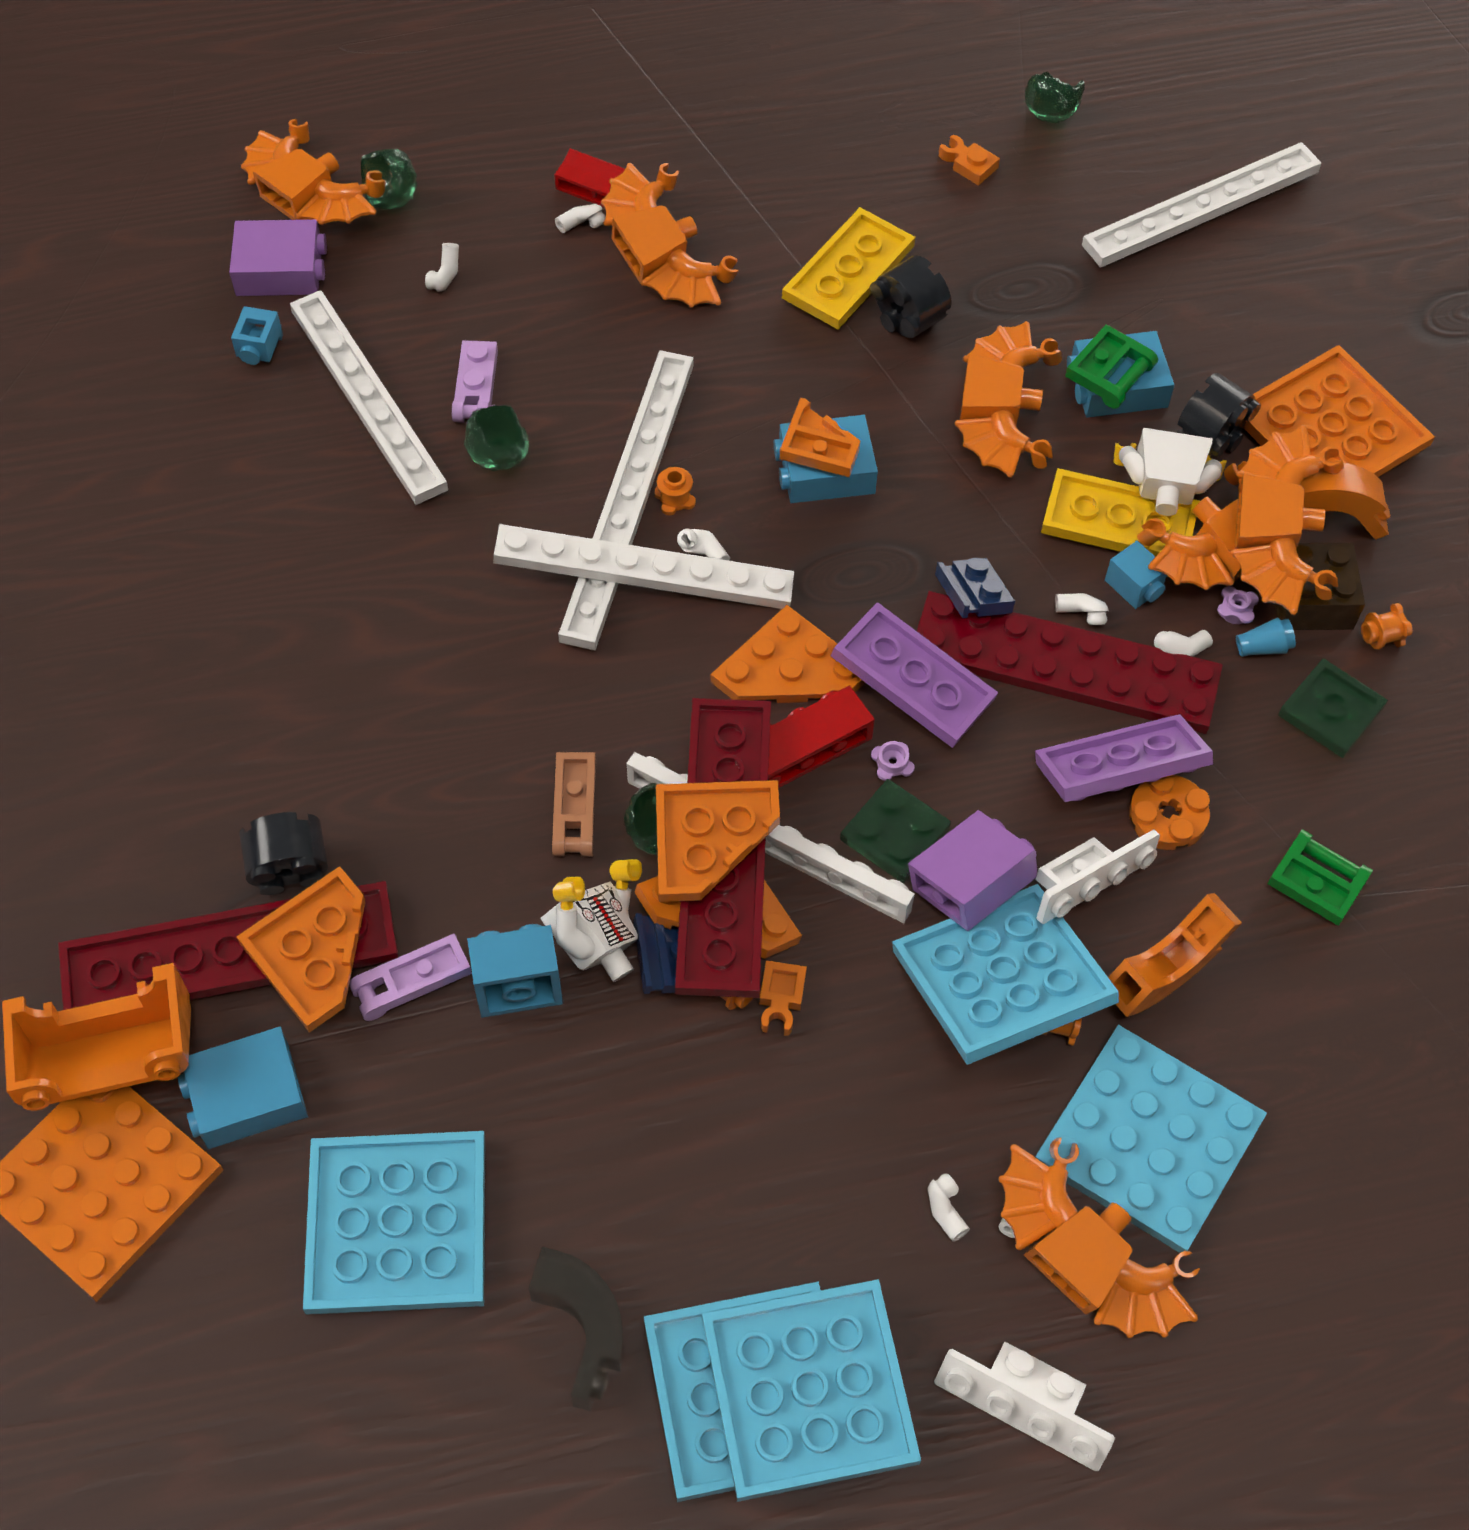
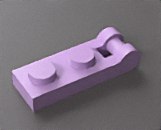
M462 340L455 398L452 403L453 422L477 419L478 423H489L498 355L497 342Z
M451 934L353 977L350 980L349 987L353 995L359 997L362 1003L359 1009L364 1020L372 1021L382 1017L392 1008L472 974L455 934ZM385 983L388 991L376 996L374 989Z

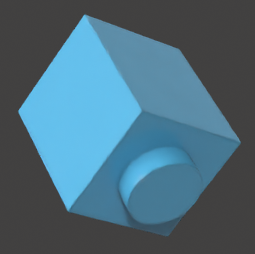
M1138 540L1110 559L1105 581L1135 609L1147 600L1151 603L1160 597L1165 590L1164 582L1167 576L1162 572L1149 570L1148 565L1155 556Z

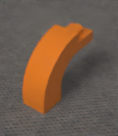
M1344 463V468L1337 474H1329L1321 468L1318 473L1302 480L1304 508L1325 509V512L1338 511L1350 514L1361 522L1375 540L1389 535L1387 519L1390 518V511L1385 501L1383 484L1372 472L1356 465Z
M1215 893L1207 894L1164 939L1139 955L1125 958L1108 976L1119 991L1117 1007L1126 1017H1129L1160 1002L1207 965L1223 949L1221 945L1242 922Z

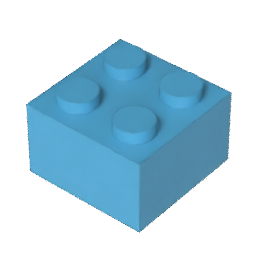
M529 924L516 931L504 933L486 931L480 933L477 937L467 938L473 984L481 1018L563 1004L551 925Z

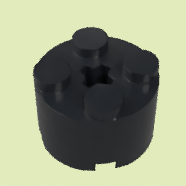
M911 256L879 276L870 285V291L877 300V304L882 312L880 316L881 323L888 332L892 333L896 330L902 336L913 338L948 315L946 311L951 308L952 304L949 288L940 272L936 275L931 272L928 266L932 263L924 257Z
M1214 373L1205 380L1210 386L1203 393L1196 390L1186 404L1177 424L1183 429L1178 430L1177 433L1213 438L1209 455L1220 457L1225 450L1233 452L1239 446L1244 436L1241 430L1245 426L1246 421L1250 422L1255 418L1261 408V403L1256 401L1255 396L1221 374Z
M296 812L270 814L251 821V829L246 832L244 828L239 831L246 881L253 886L259 887L260 894L262 895L279 894L284 891V885L299 882L303 887H310L323 878V874L327 871L328 864L321 821L315 815L308 814V820L297 819Z

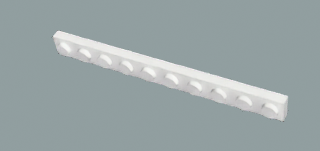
M659 350L592 539L632 545L693 369V357ZM579 577L558 634L559 643L596 650L619 583Z

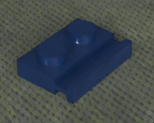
M987 558L953 561L952 566H945L943 562H937L935 575L962 618H967L968 613H976L980 617L1011 614L1013 612L1015 600Z
M636 913L633 924L638 934L636 945L643 993L650 994L651 991L675 993L679 927L672 925L671 929L664 928V925L654 924L650 916H642V913Z

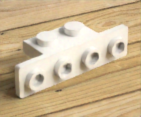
M1153 829L1115 852H1111L1093 837L1040 867L1035 880L1047 890L1043 894L1036 919L1045 924L1055 917L1061 918L1077 904L1084 900L1091 901L1101 890L1112 884H1120L1129 874L1139 868L1145 869L1150 866L1157 856L1156 847L1160 834Z
M1004 1342L991 1369L954 1349H949L934 1380V1383L944 1390L1094 1471L1100 1470L1114 1443L1115 1437L1112 1434L1074 1414L1086 1384L1007 1342Z

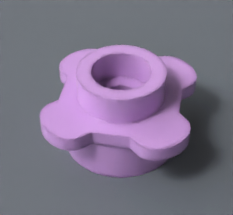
M1232 586L1225 587L1221 593L1224 598L1223 602L1217 608L1218 614L1232 624L1252 622L1255 617L1252 611L1259 601L1258 596L1254 592L1246 593L1236 590Z
M889 741L882 746L875 747L871 752V758L876 761L878 766L877 776L881 780L888 781L897 775L907 777L914 772V764L909 761V748L903 742ZM889 760H896V763L892 764Z

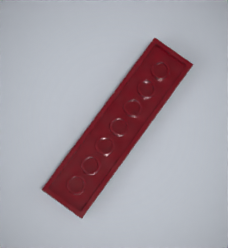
M932 591L928 592L917 628L919 634L976 676L1152 721L1180 714L1195 732L1207 734L1223 667L1221 663L1185 654H1171L1162 651L1160 648L1016 612L980 617L976 613H968L967 618H962L948 595Z
M692 698L687 783L768 781L771 701ZM766 838L702 900L680 901L675 995L760 998Z
M386 881L357 886L364 895L365 907L352 969L389 962L399 957ZM291 899L58 942L63 1010L138 994L137 982L146 981L147 985L152 982V967L174 963L189 992L190 1000L271 985L240 945L237 936Z

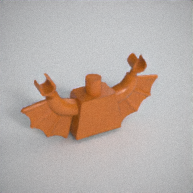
M297 119L290 120L288 122L290 136L284 139L260 130L257 139L251 145L245 147L247 158L241 164V169L248 173L247 183L249 185L257 184L260 197L291 220L317 219L319 225L333 221L350 224L351 221L358 217L376 214V209L363 197V194L373 198H379L384 194L385 180H382V173L377 170L369 171L366 174V183L360 185L358 182L347 184L332 182L331 175L339 170V164L334 155L327 152L318 159H315L304 150L298 149L299 144L307 143L310 140L308 122L298 126Z
M628 163L621 175L609 180L611 184L610 192L601 200V203L606 210V218L603 223L605 226H612L611 239L641 286H647L656 290L663 300H679L689 305L690 308L702 303L721 305V299L713 283L712 276H716L723 283L733 281L738 270L731 269L736 265L737 259L733 256H725L719 266H712L709 262L696 261L686 253V239L697 235V226L693 218L688 216L675 221L665 206L656 205L657 200L663 194V190L671 191L674 189L679 171L677 170L674 174H667L669 164L663 163L659 167L656 182L650 183L632 163Z
M1028 321L1016 327H1002L999 325L993 334L977 338L974 349L969 354L963 356V361L967 363L960 420L955 421V426L958 427L963 435V447L975 452L979 456L982 466L998 468L1011 478L1014 475L1020 454L1025 451L1031 454L1033 466L1039 469L1047 467L1046 457L1053 458L1052 447L1047 440L1041 439L1032 443L1028 436L1017 429L1016 425L1020 409L1040 411L1043 390L1022 387L1023 368L1037 363L1041 358H1043V362L1048 366L1058 365L1062 361V352L1058 350L1057 341L1052 338L1045 339L1041 343V348L1037 349L1035 346H1032L1030 324Z
M1305 425L1289 433L1273 432L1271 434L1272 437L1267 443L1249 450L1247 464L1236 472V476L1242 479L1238 493L1235 549L1231 551V555L1241 567V581L1255 587L1259 591L1263 603L1271 602L1282 605L1292 615L1298 612L1304 584L1307 581L1315 585L1316 595L1322 600L1332 599V591L1323 585L1330 584L1338 587V579L1333 571L1322 570L1318 573L1314 572L1313 567L1299 558L1296 550L1302 530L1323 532L1325 524V509L1304 508L1302 480L1318 473L1321 468L1329 474H1337L1344 468L1343 460H1337L1333 463L1327 462L1329 458L1339 455V450L1334 446L1324 448L1319 458L1311 456L1308 431Z
M1243 461L1238 466L1232 463L1225 469L1224 477L1230 484H1241L1242 479L1236 476V472L1241 470L1247 464V461ZM1208 496L1202 499L1192 510V513L1203 523L1197 535L1183 536L1173 531L1169 534L1166 532L1164 523L1158 518L1150 519L1141 526L1144 530L1137 535L1138 541L1145 546H1151L1158 540L1165 544L1160 553L1149 563V570L1164 573L1176 585L1191 583L1204 590H1208L1210 587L1218 584H1223L1227 587L1232 586L1236 580L1241 578V567L1231 555V551L1235 549L1238 499L1222 510Z
M1061 1138L1054 1139L1049 1148L1050 1155L1055 1160L1053 1166H1047L1016 1144L1010 1146L1011 1163L1005 1174L999 1176L998 1179L1005 1191V1203L1001 1217L1006 1220L1014 1232L1017 1250L1026 1248L1049 1233L1031 1247L1024 1256L1085 1315L1098 1309L1094 1323L1096 1325L1102 1324L1116 1327L1127 1338H1132L1134 1335L1142 1332H1154L1166 1338L1168 1332L1177 1324L1189 1321L1197 1322V1314L1173 1285L1174 1278L1177 1276L1182 1279H1189L1198 1274L1200 1268L1195 1269L1191 1273H1184L1178 1265L1180 1258L1187 1257L1193 1254L1192 1252H1180L1175 1256L1170 1265L1162 1263L1154 1267H1144L1130 1260L1129 1257L1133 1249L1119 1235L1131 1222L1128 1212L1114 1202L1110 1203L1100 1216L1088 1206L1077 1211L1066 1192V1181L1069 1173L1066 1170L1067 1164L1075 1161L1079 1155V1148L1076 1143L1072 1144L1069 1156L1062 1158L1058 1154Z

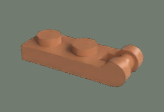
M556 752L552 836L553 857H565L566 853H580L581 857H593L595 752ZM566 829H581V836L566 837Z

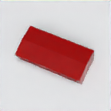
M570 148L563 163L554 174L556 190L604 207L601 200L610 192L611 184L609 180L621 175L625 168Z

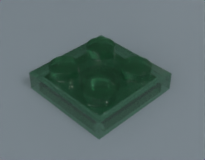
M1323 658L1281 707L1278 716L1344 758L1384 709L1388 700Z
M887 778L841 831L840 840L904 884L910 877L908 863L941 839L950 829L951 821Z

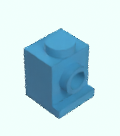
M243 307L231 337L236 357L250 365H256L259 361L270 362L278 340H282L283 337L278 312ZM255 324L265 325V326H264V327H258V326H255Z

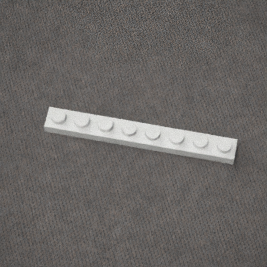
M1300 142L1089 233L1083 237L1082 246L1101 268L1319 172L1321 162Z
M320 290L291 302V311L415 505L448 491L447 481L323 292Z
M499 524L493 559L495 564L783 609L786 605L790 606L794 577V571L503 524Z
M634 752L627 762L628 783L655 797L656 784H681L688 781V774H678L666 768L661 761L651 756L644 757ZM778 825L766 837V854L902 923H905L911 913L915 893L909 891L908 887L900 881L894 879L887 880L875 874L866 864L858 861L852 862L838 855L832 847L822 843L816 844L804 838L798 830L790 826L782 827Z

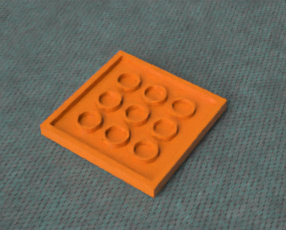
M1340 345L1335 346L1252 394L1255 396L1256 401L1261 403V408L1255 418L1250 422L1246 421L1243 427L1262 446L1270 440L1273 432L1289 433L1305 425L1308 431L1311 456L1319 458L1324 448L1334 446L1339 450V455L1329 458L1327 462L1343 460L1344 463L1362 467L1377 477L1431 446L1435 438L1425 426Z
M130 1086L60 1102L0 1161V1215L97 1302L224 1169L221 1164Z

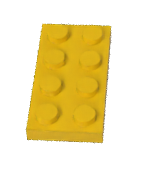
M859 207L782 289V299L830 326L839 329L871 294V283L876 281L882 274L897 266L915 246V236Z
M1057 468L1041 533L1121 552L1138 540L1137 535L1144 530L1141 526L1153 518L1160 519L1166 526V532L1169 534L1173 531L1183 536H1193L1197 517L1192 513V510L1200 500L1193 499L1192 504L1189 505L1178 504L1176 514L1163 516L1155 511L1156 500L1143 498L1140 495L1138 486ZM1158 540L1151 546H1143L1156 557L1165 544Z

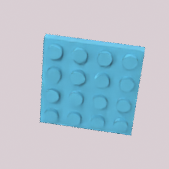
M1038 884L1017 892L969 931L950 918L892 941L893 952L967 1065L1119 1003V991L1063 917H1055L1045 924L1036 919L1044 891Z
M1118 1024L1035 1157L1047 1166H1053L1055 1160L1051 1157L1049 1151L1051 1142L1058 1137L1061 1138L1058 1154L1062 1158L1069 1156L1072 1144L1076 1143L1079 1148V1155L1075 1161L1067 1164L1066 1170L1069 1173L1066 1183L1106 1208L1112 1202L1120 1205L1130 1215V1223L1180 1253L1188 1251L1267 1112Z
M484 1131L311 1138L303 1311L305 1314L484 1306Z
M879 1279L702 1314L737 1502L920 1465L921 1457Z
M819 1281L644 1316L677 1502L735 1490L702 1314L821 1291Z

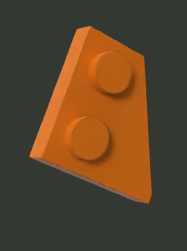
M800 397L780 448L779 459L850 478L860 450L861 441L849 431L842 430L837 422L828 415L822 418L810 408L811 402Z

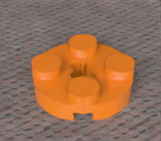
M1170 775L1154 782H1142L1135 790L1131 799L1129 816L1130 818L1132 816V821L1136 826L1135 831L1139 837L1154 829L1160 834L1156 848L1175 850L1177 846H1184L1186 844L1191 846L1202 837L1210 819V798L1205 790L1200 789L1192 781L1178 775ZM1162 806H1172L1178 811L1179 816L1173 814L1170 819L1163 816L1164 809L1159 810V808Z

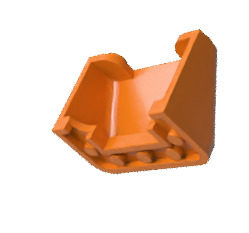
M174 963L152 967V982L147 985L146 981L137 982L138 994L67 1010L57 1011L52 1001L43 1003V1010L33 1009L26 1005L24 996L2 1001L6 1090L11 1099L26 1110L36 1111L57 1102L154 1080L169 1081L179 1077L189 1066L191 1005L189 992Z

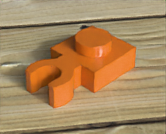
M957 135L950 136L949 147L941 144L939 147V157L946 162H954L953 170L978 186L999 168V157L976 143L969 147L965 146L963 140Z
M766 960L759 1004L770 1007L762 1014V1032H768L770 1021L780 1019L784 1022V1036L791 1034L793 1016L789 1009L799 1011L801 1009L807 966Z

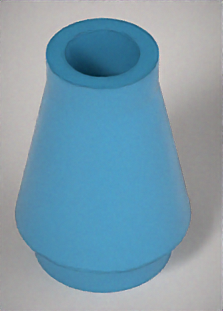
M1277 617L1246 633L1236 635V644L1241 657L1248 655L1287 654L1288 649L1296 647L1295 634L1289 619L1280 620Z

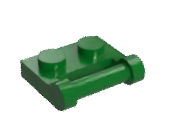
M1106 324L1067 367L1065 377L1100 396L1108 407L1117 409L1125 401V394L1145 371H1151L1158 363V356L1150 348ZM1127 357L1135 360L1134 364L1116 384L1108 381L1110 376Z
M1302 829L1267 884L1339 926L1372 874L1373 869L1364 864L1361 867L1311 839L1313 835ZM1303 852L1351 879L1352 882L1349 883L1301 854Z

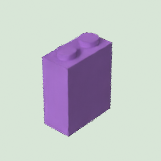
M317 219L235 221L229 271L235 295H310L317 292L319 280L325 279V266L321 255L327 254L326 235L320 234Z
M977 810L908 863L912 889L965 930L969 931L1036 878L1037 854L1029 841L1023 838L1019 839L1006 830L999 820L991 819Z

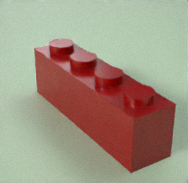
M850 685L839 691H829L818 702L806 708L799 707L793 710L785 719L773 725L770 724L768 781L778 780V788L872 739L875 719Z

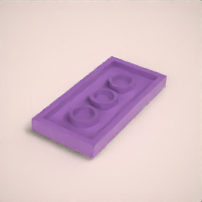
M878 602L834 647L831 653L832 658L952 748L990 706L998 694L996 690Z
M1180 714L1035 750L1037 766L1064 802L1080 801L1088 796L1107 791H1119L1127 786L1142 782H1154L1162 777L1181 772H1193L1198 768L1213 765V751Z

